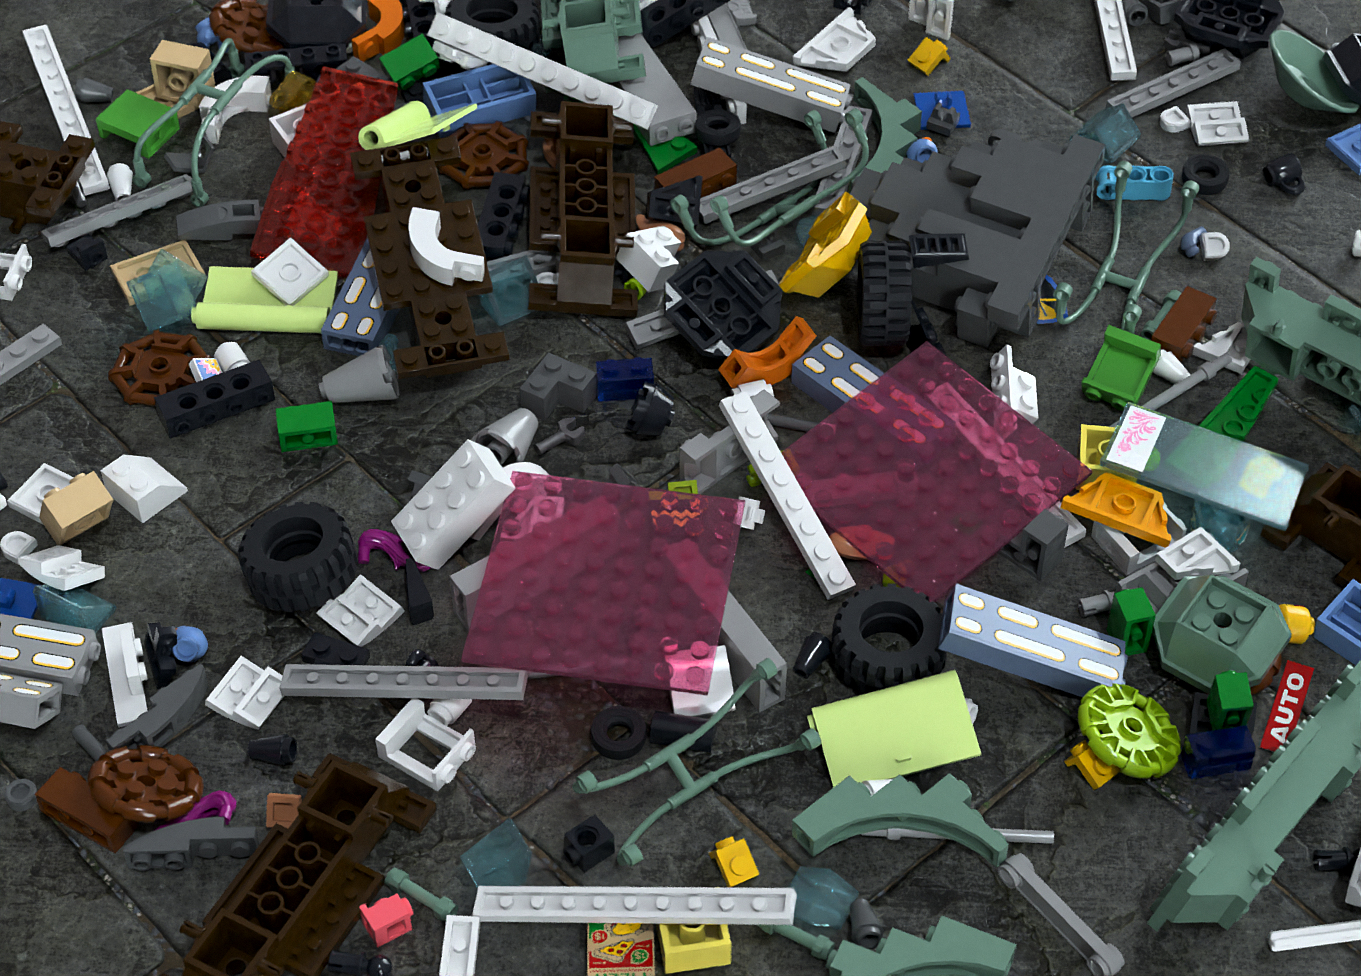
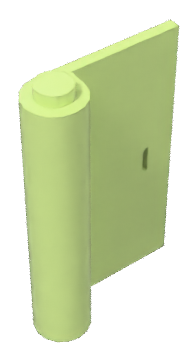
M411 101L363 127L359 132V143L365 150L395 146L434 134L441 129L445 132L451 129V123L478 107L475 103L431 117L425 104L420 101Z
M210 266L203 302H198L191 312V321L193 324H196L197 329L321 334V329L334 305L338 271H329V276L293 306L284 305L254 278L251 270L254 268Z
M956 670L811 708L812 715L807 716L809 727L817 731L821 738V745L833 788L849 775L857 783H862L864 780L894 779L899 774L906 776L981 755Z

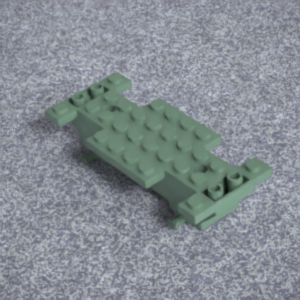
M541 0L542 41L544 49L560 48L563 46L566 67L607 84L627 79L635 80L646 76L643 53L619 57L618 45L619 36H632L642 33L640 0ZM545 86L546 93L557 92Z
M1255 257L1250 264L1249 279L1245 284L1241 315L1247 335L1245 356L1260 364L1266 372L1274 376L1279 374L1294 381L1301 374L1361 406V309L1352 305L1347 300L1340 299L1332 294L1325 301L1324 308L1317 303H1312L1298 296L1294 291L1280 287L1281 269L1272 262Z
M1361 660L1355 667L1349 664L1337 678L1338 680L1327 692L1325 698L1318 702L1306 720L1304 719L1300 725L1298 724L1287 737L1286 742L1278 747L1269 759V762L1257 772L1248 787H1245L1237 796L1219 824L1217 823L1211 829L1202 844L1198 845L1193 852H1190L1179 865V869L1170 878L1169 883L1150 907L1154 914L1147 924L1154 930L1158 931L1168 919L1172 923L1217 922L1228 931L1234 922L1239 921L1242 915L1248 912L1249 904L1259 891L1271 882L1272 876L1284 861V858L1275 852L1276 849L1316 800L1322 795L1332 803L1337 796L1343 793L1345 788L1351 785V778L1361 767Z

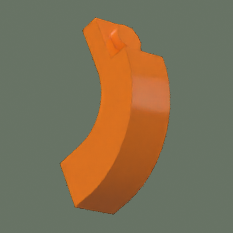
M367 0L369 18L377 25L352 39L354 57L364 62L378 53L385 55L401 45L405 35L403 8L399 0Z
M796 316L780 337L769 347L753 353L734 349L718 370L731 388H737L739 384L762 379L765 380L766 384L773 385L792 374V364L804 355L803 353L817 335L803 318Z

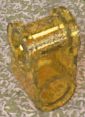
M291 71L286 75L276 91L271 94L269 103L274 109L279 111V114L287 112L291 108L294 109L305 105L316 94L317 83L306 75L297 71Z

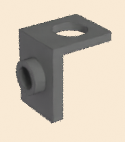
M205 134L199 148L198 173H205L214 151V146ZM203 144L206 147V154L204 158L201 156V147ZM165 153L164 158L175 172L192 173V154Z

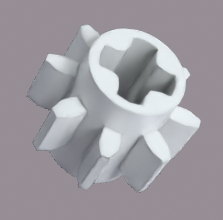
M739 496L738 503H730L727 516L734 517L732 525L754 530L755 522L763 523L765 510L759 509L760 501Z

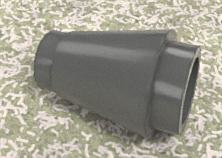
M1121 0L1125 20L1128 24L1140 26L1147 20L1148 9L1139 0Z
M88 78L77 80L75 88L76 99L81 100V102H112L114 87H109Z
M865 899L855 900L850 905L852 940L857 945L866 949L875 948L878 946L884 930L869 902Z

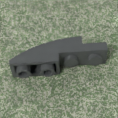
M259 200L215 203L195 208L176 216L178 240H231L232 233L283 234L286 226L284 207H259Z
M200 663L193 669L184 672L180 678L168 686L159 689L155 695L150 697L153 708L142 713L135 721L123 729L114 732L106 740L109 751L123 746H127L128 749H136L137 745H150L162 748L190 720L205 695L208 681L204 666Z
M210 817L180 822L152 831L125 845L123 853L128 869L145 871L150 868H168L179 870L181 868H193L194 856H201L203 858L235 856L242 858L252 855L260 844L256 827H227L225 817Z

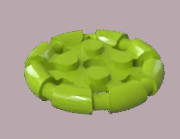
M1112 683L1113 686L1108 687L1102 684L1089 690L1081 700L1082 705L1078 708V723L1082 735L1087 736L1089 739L1088 746L1097 757L1108 766L1113 764L1119 767L1120 773L1140 779H1149L1152 775L1154 777H1161L1175 767L1178 762L1177 756L1181 752L1180 736L1176 726L1172 725L1169 721L1170 715L1158 702L1150 696L1146 698L1139 694L1138 689L1123 684ZM1133 705H1137L1140 708V710L1133 707Z

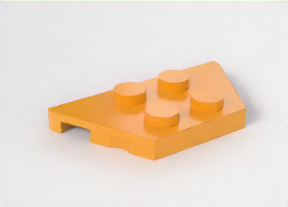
M1108 472L1097 477L1094 482H1089L1080 487L1079 493L1074 496H1065L1060 508L1164 548L1169 546L1172 538L1171 534H1168L1166 527L1168 519L1166 511L1163 509L1162 492Z

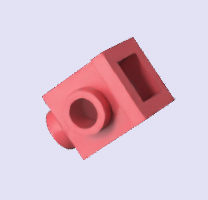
M395 894L389 898L378 900L370 908H367L366 904L359 906L362 924L377 948L412 930L410 916L414 915V912L406 897L401 899L398 894Z

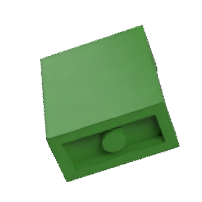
M127 89L96 118L99 136L105 139L111 133H114L137 143L141 135L156 120L170 110L171 107ZM177 112L148 137L142 146L141 156L149 159L180 129Z
M1108 325L1104 333L1105 341L1087 378L1084 377L1081 382L1082 392L1092 400L1100 401L1101 399L1111 403L1114 408L1120 411H1126V409L1129 410L1131 405L1137 407L1161 356V344Z

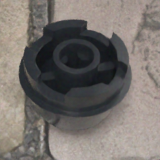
M644 381L643 389H639L632 405L631 420L628 419L626 428L635 431V435L660 436L665 425L669 427L673 420L675 411L672 410L675 398L657 382L652 384Z

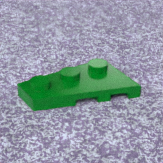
M633 124L634 135L642 145L646 156L653 164L658 175L697 153V146L685 136L675 137L672 140L650 146L638 127Z

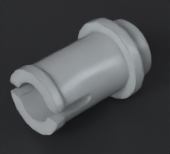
M1191 43L1187 44L1184 48L1166 51V60L1170 67L1188 61L1192 63L1200 57L1198 46Z
M1104 590L1100 595L1078 599L1080 604L1078 608L1081 616L1087 617L1088 615L1105 611L1110 613L1115 592Z

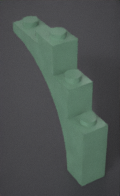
M861 77L855 81L854 101L862 108L873 110L872 121L880 137V145L874 157L865 168L883 173L884 170L888 171L892 162L901 164L904 157L907 158L908 148L917 141V137L914 134L920 131L922 111L905 98L895 102L874 84ZM854 179L849 182V189H848V193H849V194H850L851 191H852L851 188H852V183H853Z
M950 773L923 795H921L919 788L912 781L907 782L899 774L871 796L869 789L863 783H857L849 775L792 820V836L813 857L831 845L854 835L886 829H910L930 832L955 840L979 853L996 868L1006 860L1008 851L1007 840L998 830H992L984 822L982 815L976 809H970L972 793L967 784L962 780H957Z
M941 915L937 927L930 926L925 940L893 927L887 939L881 938L876 952L842 940L838 951L834 949L831 951L826 968L830 969L829 976H1007L1014 960L1016 944Z

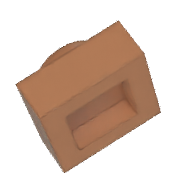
M277 793L267 795L266 827H273L277 823L289 828L298 816L297 807L301 803L302 795Z

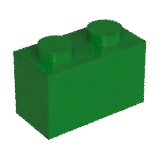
M423 33L379 57L381 69L385 75L390 77V83L396 92L400 89L410 88L415 84L416 80L423 76L429 77L433 75L439 68L438 56Z
M332 401L275 409L281 452L338 445Z
M1143 587L1124 589L1113 595L1106 630L1109 636L1126 641L1125 654L1127 656L1147 652L1156 614Z
M1229 670L1215 675L1206 702L1213 736L1245 732L1254 707L1247 672L1237 673L1236 671Z

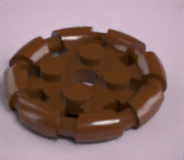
M222 0L211 9L209 24L215 36L220 37L222 43L225 39L231 38L238 53L240 51L252 53L256 51L286 49L284 43L276 40L266 31L267 3L263 5L257 3V0Z
M137 745L136 749H128L127 746L112 749L101 755L99 761H95L92 764L87 776L88 788L92 791V797L101 807L112 814L118 812L123 814L125 819L139 822H155L156 819L162 818L165 821L179 818L193 809L194 804L200 801L204 792L203 778L190 760L178 753L175 756L168 753V749L150 745Z

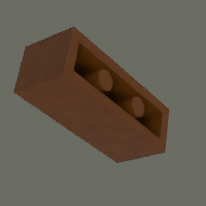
M719 147L655 176L654 190L701 175L703 176L701 198L735 185L737 183V165Z
M1187 286L1153 333L1151 341L1161 344V350L1171 351L1180 363L1184 358L1188 360L1193 352L1195 342H1201L1206 332V326H1211L1216 319L1218 313L1215 310L1217 298Z
M59 767L35 793L41 812L116 854L137 830L139 822L125 819L123 814L118 812L112 814L105 810L92 797V791L88 788V783L82 775L75 771L70 773Z

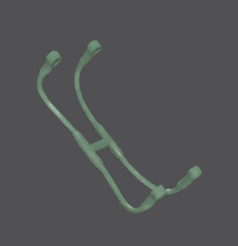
M231 38L225 39L209 67L200 73L179 97V101L156 120L137 141L133 159L135 176L132 179L133 183L139 188H145L151 181V176L145 171L144 162L141 158V149L148 137L184 105H187L197 93L217 99L198 130L191 156L193 195L190 200L198 208L204 206L209 201V196L203 191L202 181L198 174V154L208 125L215 115L220 114L243 87V83L253 73L274 61H282L285 64L286 84L283 90L288 96L295 97L301 90V85L296 81L295 69L290 60L284 55H271L260 60L245 72V67L240 63L234 41ZM229 46L230 66L228 69L232 73V78L239 77V79L234 80L225 91L205 85Z
M856 108L845 114V121L853 128L857 141L862 146V158L858 166L839 182L817 195L810 196L798 205L794 204L814 189L822 178L810 182L796 194L789 195L757 216L755 221L736 232L733 230L734 225L727 210L729 204L724 196L718 195L710 200V207L718 215L724 231H727L728 235L717 239H705L696 233L693 228L694 223L687 209L689 203L685 196L680 194L670 201L671 207L678 213L684 229L700 244L715 246L733 241L741 247L752 246L763 240L780 226H785L816 206L821 199L845 186L860 174L869 157L868 138L861 123L863 115ZM812 110L804 115V122L811 128L817 144H820L821 150L827 148V140L820 125L822 118L818 111ZM781 215L776 222L757 236L749 240H741L739 238L757 226L764 225L776 216Z
M1120 161L1114 171L1117 177L1115 185L1116 198L1113 238L1109 254L1104 258L1085 301L1074 313L1066 318H1063V314L1066 312L1067 301L1073 292V288L1064 282L1057 285L1053 294L1056 299L1055 313L1059 324L1067 325L1076 320L1089 307L1096 294L1100 293L1104 283L1108 282L1131 289L1126 299L1127 304L1122 317L1121 329L1134 334L1136 323L1142 314V309L1136 305V302L1150 275V268L1183 227L1188 213L1192 209L1193 200L1199 191V185L1196 182L1189 180L1184 183L1181 189V195L1183 196L1182 213L1177 224L1150 256L1145 266L1140 269L1136 279L1110 272L1115 262L1114 257L1119 243L1122 195L1126 188L1127 179L1133 170L1132 165L1127 161Z
M766 658L756 665V669L752 671L751 675L727 702L692 734L684 735L679 740L643 761V765L625 774L598 783L589 770L576 777V781L573 783V791L575 793L587 794L624 783L646 771L651 772L665 762H668L681 783L683 789L668 798L665 804L647 817L623 844L616 857L620 865L625 866L628 864L632 867L642 861V853L634 843L645 830L670 809L674 810L712 786L723 775L758 761L797 750L803 751L807 749L811 751L821 745L822 742L819 734L813 728H810L802 733L794 744L742 758L715 772L710 771L696 781L692 779L679 758L678 754L694 745L695 740L709 731L755 681L768 680L778 673L777 667L771 659Z

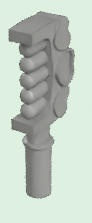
M730 0L727 2L728 9L737 27L756 24L757 16L752 14L749 0Z

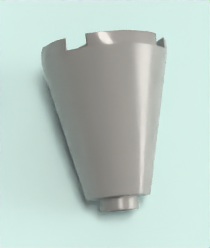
M385 345L377 346L322 377L323 382L319 383L323 399L328 398L332 403L394 400L399 398L400 391L395 369L392 370L389 361L392 360Z
M519 408L478 431L471 441L489 448L501 467L523 462L538 428V420L530 410Z

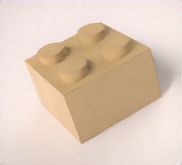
M162 40L150 58L157 98L178 102L179 97L211 64L209 49ZM212 72L211 78L205 83V85L214 88L215 81ZM197 93L188 104L199 107L205 96Z
M94 471L87 475L81 473L70 480V485L61 490L59 487L54 488L44 495L45 499L42 501L39 519L57 545L64 544L109 517L113 498Z

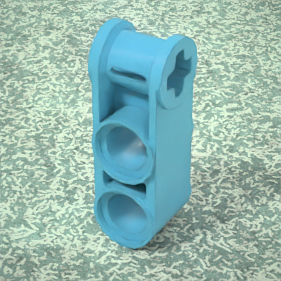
M1102 166L1096 175V180L1099 182L1096 192L1098 197L1103 200L1116 198L1115 185L1117 177L1114 171L1117 166ZM1132 166L1133 170L1127 179L1122 200L1162 201L1170 197L1173 181V171L1166 166Z

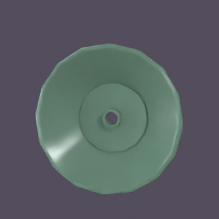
M1275 30L1269 36L1277 81L1286 94L1294 101L1308 109L1341 113H1355L1360 104L1352 101L1341 91L1323 60L1325 53L1320 48L1288 30Z

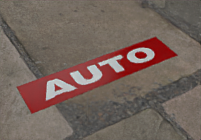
M1287 660L1260 748L1275 752L1280 745L1286 742L1287 737L1295 729L1314 668Z

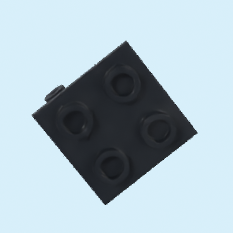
M912 300L911 304L920 324L910 326L909 340L920 362V366L926 371H931L936 365L941 363L945 370L947 367L942 358L947 355L940 341L937 342L938 335L931 322L926 324L929 322V319L923 307L917 309Z

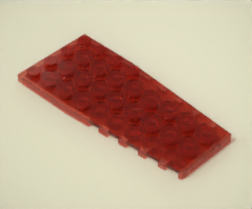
M322 67L319 81L315 83L312 97L307 102L302 120L298 122L296 127V134L288 145L286 157L281 162L270 187L250 249V257L264 260L291 237L328 271H338V276L348 277L368 238L364 216L375 214L381 176L355 180L350 153L365 150L360 145L358 138L359 132L363 127L394 111L398 83Z

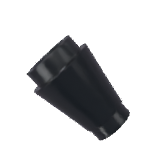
M812 632L810 636H806L793 671L802 678H808L831 654V641L818 632Z
M287 734L250 740L248 754L251 759L287 765L288 762H294L296 759L297 741L294 737H289Z

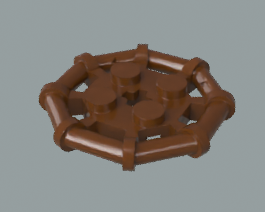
M501 121L484 124L464 123L462 127L448 136H456L461 163L437 167L440 174L448 175L462 184L464 189L487 187L491 185L494 172H500V169L507 164L510 167L502 173L518 174L521 171L527 170L529 166L527 160L528 140L524 135H518L505 127ZM516 149V154H510L509 150ZM460 166L466 170V173L464 174L456 168Z
M159 329L153 330L154 333L132 343L122 344L119 347L120 353L113 369L108 372L109 381L116 385L124 396V401L129 405L138 403L156 406L154 397L179 389L181 384L187 386L196 382L194 377L192 378L188 375L190 371L189 363L193 358H212L199 345L196 336L192 334L180 335L160 332ZM151 346L150 350L144 351L145 348ZM188 350L191 351L194 356L188 357L187 355L185 356L184 353ZM133 359L131 365L126 366L128 361ZM161 365H165V368L163 369H155L159 368ZM133 377L136 382L130 387L125 379ZM144 390L159 392V395L147 394L142 392Z

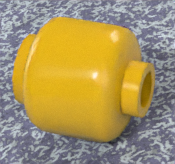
M1280 604V610L1291 632L1289 644H1303L1309 635H1312L1314 632V618L1311 617L1309 610L1305 606Z

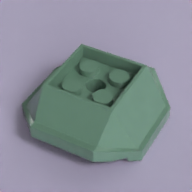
M1212 574L1184 576L1157 612L1153 626L1161 668L1207 694L1210 692L1215 675L1229 670L1236 671L1237 673L1247 672L1250 687L1259 685L1291 639V632L1277 603L1226 576H1214ZM1217 625H1222L1226 628H1220Z

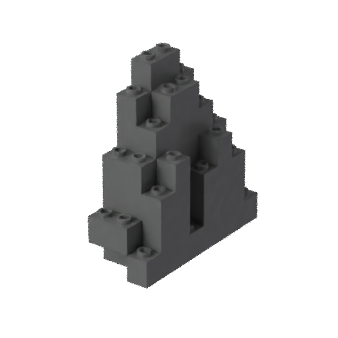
M1074 134L1070 144L1066 143L1064 147L1045 140L1039 147L1003 135L999 143L994 144L993 147L973 141L970 148L962 145L958 154H954L952 157L934 151L928 161L924 160L923 163L904 157L901 164L892 162L888 171L884 170L883 173L864 167L861 175L855 177L850 194L867 208L865 214L872 231L867 241H903L908 244L910 249L909 235L965 233L969 260L914 268L910 249L911 293L915 298L957 312L954 325L957 326L958 338L988 349L999 327L1028 338L1030 337L1040 317V287L1071 225L1072 229L1082 232L1092 213L1094 179L1104 162L1105 144ZM958 243L953 244L954 251H959ZM947 245L942 246L943 252H948ZM931 247V252H937L936 247Z

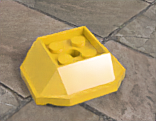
M847 191L816 218L808 232L811 236L808 238L799 259L786 270L778 284L784 292L790 294L797 292L819 298L851 271L859 257L860 245L868 240L872 231L865 214L867 208Z

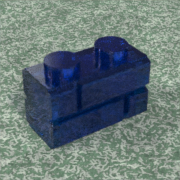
M637 357L634 359L596 361L598 401L635 399L639 389H643L644 381L654 384L652 358Z
M1244 725L1188 734L1185 736L1181 756L1189 778L1194 779L1232 773L1235 770H1250L1256 748L1248 727Z

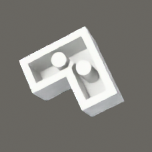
M665 226L627 233L626 237H634L633 249L620 247L616 259L648 292L664 289L665 281L674 275L679 265L674 256L681 242Z

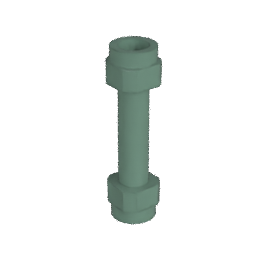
M1171 290L1167 293L1163 300V307L1153 321H1147L1141 331V337L1151 340L1153 333L1182 294L1180 291Z
M392 868L387 874L384 881L385 885L397 894L403 891L433 910L434 917L446 922L447 915L457 914L458 906L452 900L445 896L440 899L413 883L409 879V874L403 870Z
M757 925L769 934L775 931L811 949L812 956L818 959L822 958L825 961L828 960L831 951L835 947V943L830 941V938L822 934L817 938L793 925Z

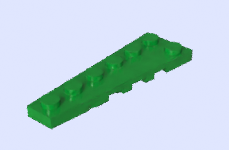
M1254 366L1164 462L1162 470L1211 498L1274 392L1279 378Z

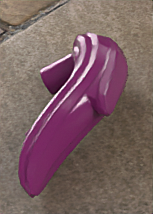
M369 529L364 531L358 540V563L360 564L369 563L371 549H380L386 552L391 557L396 571L400 566L405 567L406 559L411 557L404 552L401 546L403 542L401 537L387 531ZM415 561L419 572L430 569L429 566Z
M215 791L201 798L187 814L173 819L155 830L180 822L213 816L225 817L226 825H228L231 816L236 812V799L228 792Z

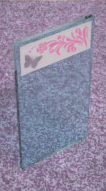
M1127 402L1124 406L1125 409L1103 457L1100 458V466L1284 531L1289 526L1288 522L1305 474L1309 470V464L1131 402Z

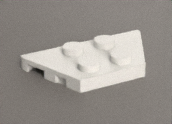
M848 7L793 56V64L847 72L875 47L876 38L865 28L866 26L861 20H856L853 9Z

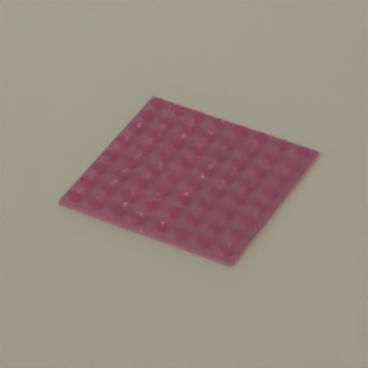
M928 341L781 452L816 515L901 588L905 586L912 587L914 592L918 594L921 591L929 597L930 603L939 600L955 584L961 582L1021 533L1044 509L1049 510L1092 475L1090 468Z
M512 471L510 480L516 489L504 500L463 650L462 662L708 696L744 514L745 500Z

